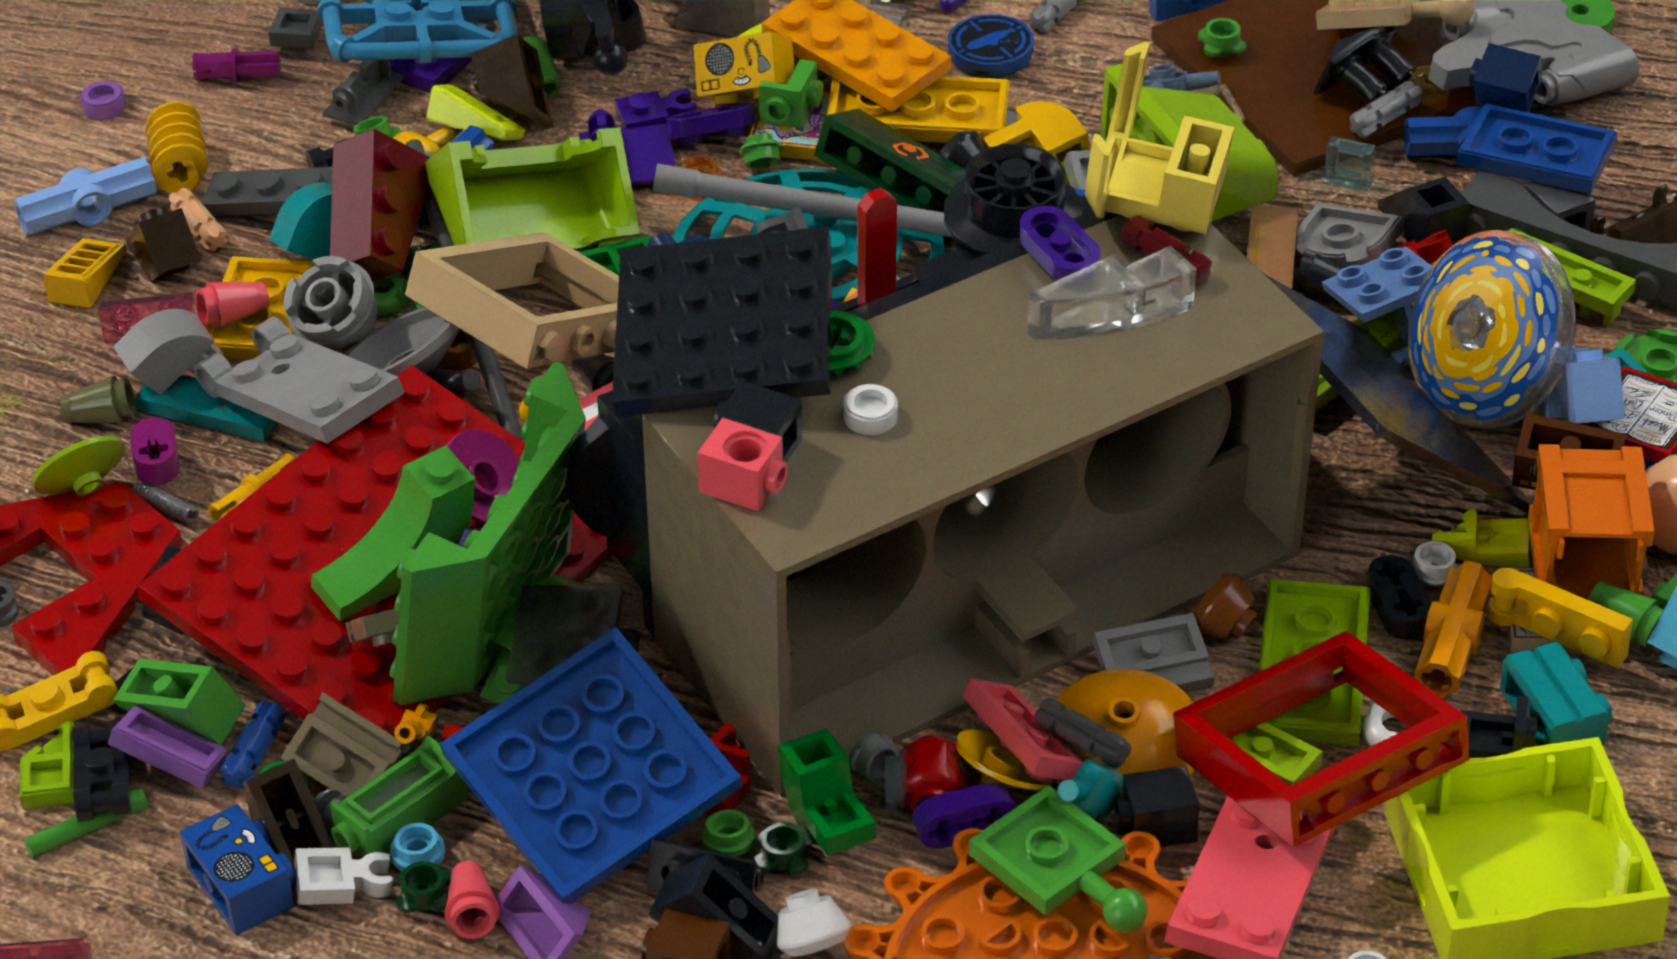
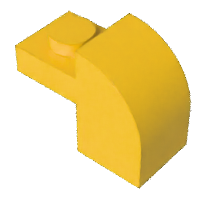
M1046 101L1030 102L1015 107L1018 121L983 137L987 148L1002 144H1027L1044 149L1056 157L1060 163L1064 161L1067 153L1070 151L1091 150L1088 132L1077 117L1068 108Z

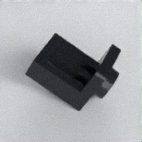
M1517 696L1515 716L1461 710L1467 716L1469 758L1495 757L1535 746L1537 718L1527 717L1528 697Z

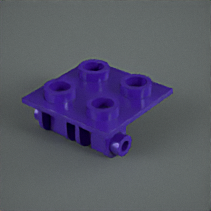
M603 109L594 111L588 119V132L579 133L580 140L592 139V142L596 141L597 130L615 128L614 117ZM667 124L621 129L631 186L654 185L657 163L675 166Z

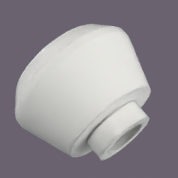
M809 889L795 893L785 899L787 907L778 913L777 931L778 949L790 957L808 955L830 948L845 940L851 924L831 896H819L817 889Z

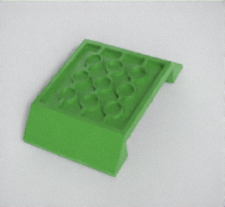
M554 361L542 378L536 376L527 389L524 404L529 406V411L520 435L521 439L525 440V448L517 465L512 488L506 496L500 494L495 498L488 512L487 522L481 531L474 529L469 534L463 547L428 532L417 549L409 548L399 563L397 577L401 579V590L394 606V610L399 613V620L392 638V644L397 647L396 657L390 669V677L394 678L393 702L406 705L473 691L501 650L494 642L512 610L535 585L544 579L554 576L570 553L574 511L571 509L565 488L567 469L577 442L585 432L586 417L567 371L561 363Z

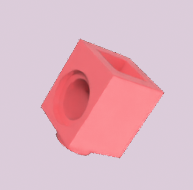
M726 418L720 420L697 452L699 493L756 512L761 510L772 493L777 494L780 492L787 477L788 464L783 461L781 436Z

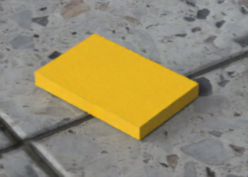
M231 257L222 282H263L268 291L269 307L219 328H215L213 324L205 326L215 341L214 343L224 353L225 359L246 361L253 360L261 355L252 340L251 330L271 317L278 318L291 334L296 335L289 325L287 313L284 310V294L292 277L297 281L305 271L315 266L312 261Z

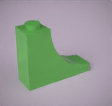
M446 445L404 465L395 495L379 520L345 554L323 569L313 573L311 588L339 621L400 592L401 579L397 577V570L403 555L409 548L416 550L428 532L458 545L465 528H471L476 478Z

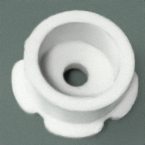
M1429 541L1419 545L1412 556L1413 562H1411L1421 584L1430 588L1444 586L1450 567L1459 566L1455 564V551L1449 545L1438 541Z

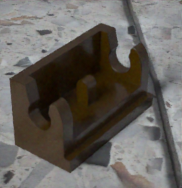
M1664 184L1655 189L1652 206L1605 229L1604 224L1606 220L1602 214L1592 220L1590 232L1619 240L1641 243H1676L1677 194L1672 202L1667 203L1668 185Z

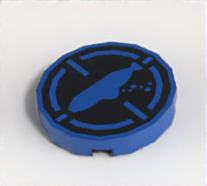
M982 14L966 18L956 24L948 34V54L951 55L952 63L957 68L971 75H977V70L989 71V77H1002L1014 74L1029 64L1031 54L1034 51L1033 32L1027 24L1016 18L1000 14Z

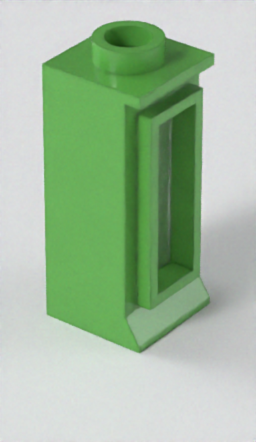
M428 735L414 752L340 803L335 801L330 803L334 826L331 829L332 837L339 848H351V854H354L359 859L373 852L390 854V847L394 837L402 827L411 823L432 825L468 799L467 784L442 754L440 743Z

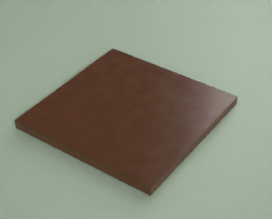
M1227 0L1151 27V40L1182 70L1187 71L1188 74L1210 71L1220 72L1221 88L1204 91L1218 96L1233 113H1236L1247 129L1257 139L1263 141L1270 154L1294 177L1403 137L1404 124L1407 118L1453 117L1458 111L1466 107H1483V105L1475 104L1474 86L1442 90L1428 79L1433 54L1443 46L1455 41L1450 40L1444 34L1442 18L1413 19L1406 25L1397 27V31L1393 34L1390 44L1411 64L1417 67L1409 81H1412L1415 86L1422 88L1423 92L1420 94L1422 102L1365 138H1360L1356 132L1352 133L1349 128L1351 125L1350 116L1361 108L1366 107L1364 102L1350 88L1341 82L1322 94L1315 95L1313 91L1336 41L1376 27L1317 30L1316 12L1328 5V0ZM1213 19H1232L1240 25V38L1247 43V48L1242 53H1233L1228 57L1209 56L1204 53L1205 44L1198 39V32L1205 28L1206 24ZM1372 63L1365 64L1379 80L1388 85V89L1385 90L1386 93L1396 88Z

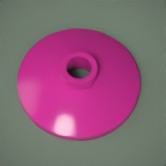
M472 429L456 435L448 443L447 447L476 478L472 519L485 525L488 512L495 498L500 494L506 496L512 488L519 459L510 446L498 436L484 430Z

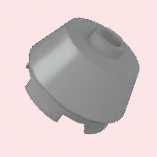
M324 256L314 259L312 262L315 266L305 271L297 281L292 277L286 287L284 310L287 313L289 325L297 336L332 349L351 348L370 334L376 323L377 306L372 280L361 266L342 257Z

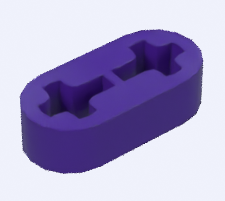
M991 782L925 799L914 810L912 820L925 846L933 849L953 846L954 837L959 832L970 828L984 830L1017 806L1009 789L1004 784Z

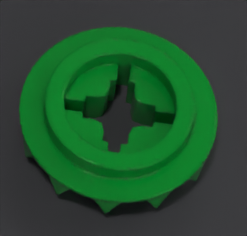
M831 310V344L832 342L835 343L838 337L841 344L834 346L831 350V371L839 378L844 369L859 372L863 361L872 360L875 336L871 326L859 316L844 311Z

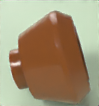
M1238 573L1223 574L1196 607L1194 615L1201 633L1226 640L1233 633L1240 639L1258 616L1251 609L1256 599Z

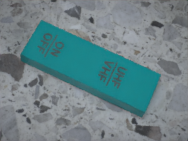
M181 375L162 395L145 384L134 398L137 411L262 442L267 440L278 422L219 396L216 398L210 396L201 387L197 378L187 375Z

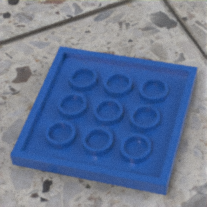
M617 627L440 743L442 754L535 872L541 876L563 903L572 904L651 849L652 840L667 839L743 786L740 774Z

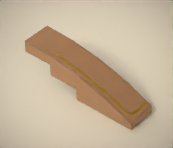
M1254 206L1251 213L1247 258L1262 273L1292 289L1298 208Z

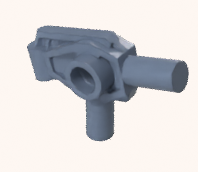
M1165 64L1150 68V74L1144 75L1142 85L1183 91L1221 88V76L1219 71L1188 74L1187 71H1176V66L1173 64Z

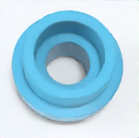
M408 824L402 827L394 837L390 847L391 860L401 871L407 866L421 861L439 865L445 856L444 841L436 830L428 824Z

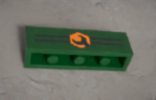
M859 108L825 116L814 152L815 157L872 190L880 187L888 191L897 200V205L944 213L945 199L955 184L965 179L964 168Z

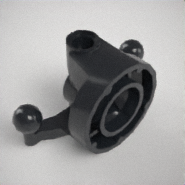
M539 0L547 45L552 57L557 61L583 59L586 54H594V65L598 71L604 75L614 76L626 68L628 63L627 53L637 50L646 41L647 34L640 9L634 0Z

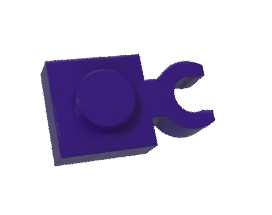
M689 89L675 90L667 97L660 98L658 91L648 93L639 92L628 97L615 99L616 115L622 128L667 124L666 118L669 116L697 111L696 103L691 102Z

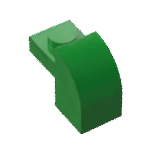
M827 728L778 745L782 782L794 819L802 831L807 832L812 837V840L816 839L827 856L851 849L854 846L877 838L875 820L853 792L849 757Z

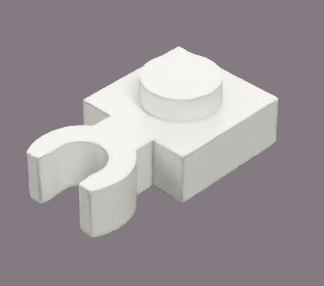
M296 848L294 868L298 905L353 904L355 891H361L373 898L390 896L393 882L392 876L374 875L388 874L390 855L382 852H373L365 855L362 859L352 860L351 848Z

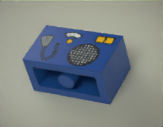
M239 804L180 831L187 869L235 935L295 907L291 884L296 882V875L289 859L284 853L275 854L263 824L258 819L251 822Z

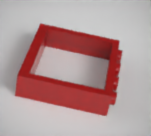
M1347 631L1173 712L1177 756L1292 847L1469 760L1467 716ZM1342 667V671L1333 675L1334 670ZM1345 683L1353 686L1409 727L1291 786L1230 740V738Z

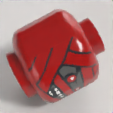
M927 735L909 743L900 751L897 761V793L900 801L913 812L925 799L967 788V761L958 753L955 743L941 736Z

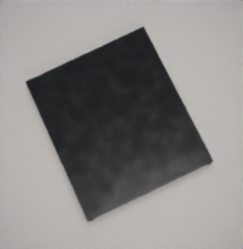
M1267 276L1324 331L1320 374L1380 438L1526 513L1529 512V505L1533 504V502L1517 486L1512 485V480L1444 409L1432 401L1429 393L1370 332Z

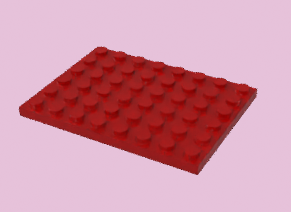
M413 365L398 376L405 392L403 395L328 444L320 440L315 442L138 585L139 600L303 720H305L309 712L311 714L314 713L321 702L318 698L323 692L394 736L395 728L400 724L407 709L415 712L418 705L423 703L428 705L429 712L434 713L454 696L450 695L406 705L393 702L394 678L390 677V669L396 657L397 646L389 643L373 647L371 638L350 643L345 623L363 616L394 609L399 592L339 621L311 588L312 574L345 554L379 520L395 495L404 465L445 445L447 446L456 435L472 429L484 430L498 436L510 446L518 459H520L524 451L525 442ZM575 513L570 553L554 576H565L582 582L613 553L607 547L606 536L593 532ZM473 519L471 520V528L484 526V524Z

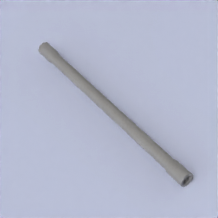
M657 163L653 191L687 197L702 196L787 211L800 207L801 212L805 214L857 222V204L861 200L705 174L695 169ZM897 205V229L952 237L944 223L943 212Z

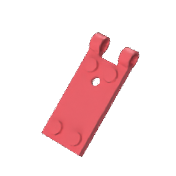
M1227 795L1168 923L1165 942L1218 959H1281L1336 826L1292 847Z

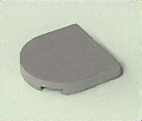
M1318 203L1297 227L1296 255L1301 261L1304 254L1315 257L1317 253L1344 268L1353 265L1360 266L1379 258L1384 251L1392 246L1403 232L1402 217L1397 215Z

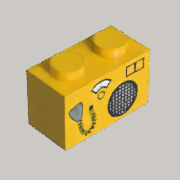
M772 31L693 44L697 97L714 101L715 107L741 103V98L753 97L754 101H759L758 87L762 81L786 84L794 71L792 37Z

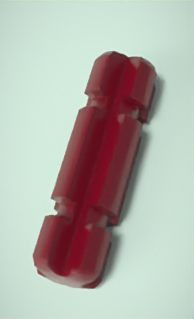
M1133 216L1129 222H1125L1122 226L1121 240L1124 244L1136 251H1140L1143 248L1141 251L1142 255L1174 274L1180 271L1178 276L1188 283L1200 285L1205 279L1209 278L1212 266L1210 258L1197 250H1193L1190 253L1192 249L1190 246L1158 227H1155L1153 231L1154 225L1142 217Z

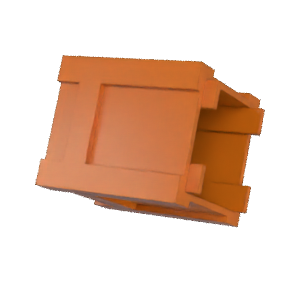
M1539 444L1536 459L1538 477L1534 503L1529 505L1528 512L1534 577L1587 600L1593 588L1600 581L1643 595L1641 575L1647 547H1652L1655 530L1642 447L1621 446V450L1560 449L1559 445Z

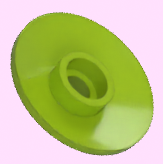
M110 435L97 436L77 442L47 459L34 473L32 485L38 494L45 496L75 491L78 496L91 494L103 485L104 481L102 478L109 474L122 460L125 454V446L120 438Z

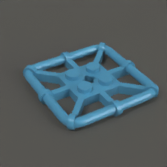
M320 0L317 6L318 17L324 23L326 44L331 52V56L333 59L343 63L350 60L419 59L420 63H431V58L472 57L471 53L515 34L518 35L514 17L517 10L515 0H362L367 3L342 4L340 0ZM498 20L500 32L496 34L467 21ZM341 24H373L351 37L342 33ZM385 41H408V42H385Z

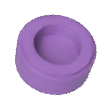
M100 81L92 83L83 89L80 94L82 111L85 116L91 119L106 120L114 118L121 114L126 107L123 88L114 82Z

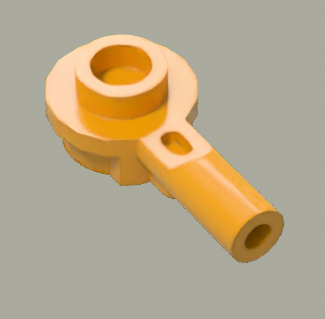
M423 703L418 705L415 712L407 709L400 724L396 726L394 736L398 742L411 747L407 753L408 755L418 749L426 736L429 735L433 738L436 731L439 715L429 712L428 705Z

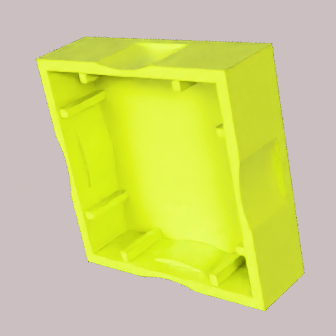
M1599 737L1528 747L1495 757L1469 758L1468 761L1385 802L1384 814L1440 959H1552L1663 941L1670 894L1644 837L1638 832L1628 816L1622 787Z

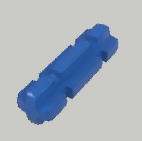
M264 700L257 705L251 715L253 719L247 722L231 749L232 754L227 756L220 768L224 784L227 786L234 785L241 789L244 787V781L252 778L255 773L253 770L259 766L275 738L273 735L277 734L285 721V716L282 714L283 707L280 704H272Z

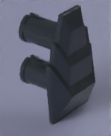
M1380 26L1336 41L1313 93L1315 95L1322 94L1343 82L1367 106L1386 93L1385 90L1388 89V85L1379 80L1365 66V64L1371 63L1395 87L1409 81L1417 67L1411 64L1390 44L1391 38L1397 31L1398 26Z

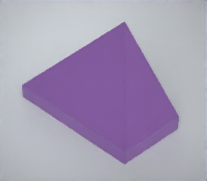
M519 865L496 898L500 907L499 921L529 959H566L583 936L591 913L590 909L578 901L572 904L563 903L540 875Z

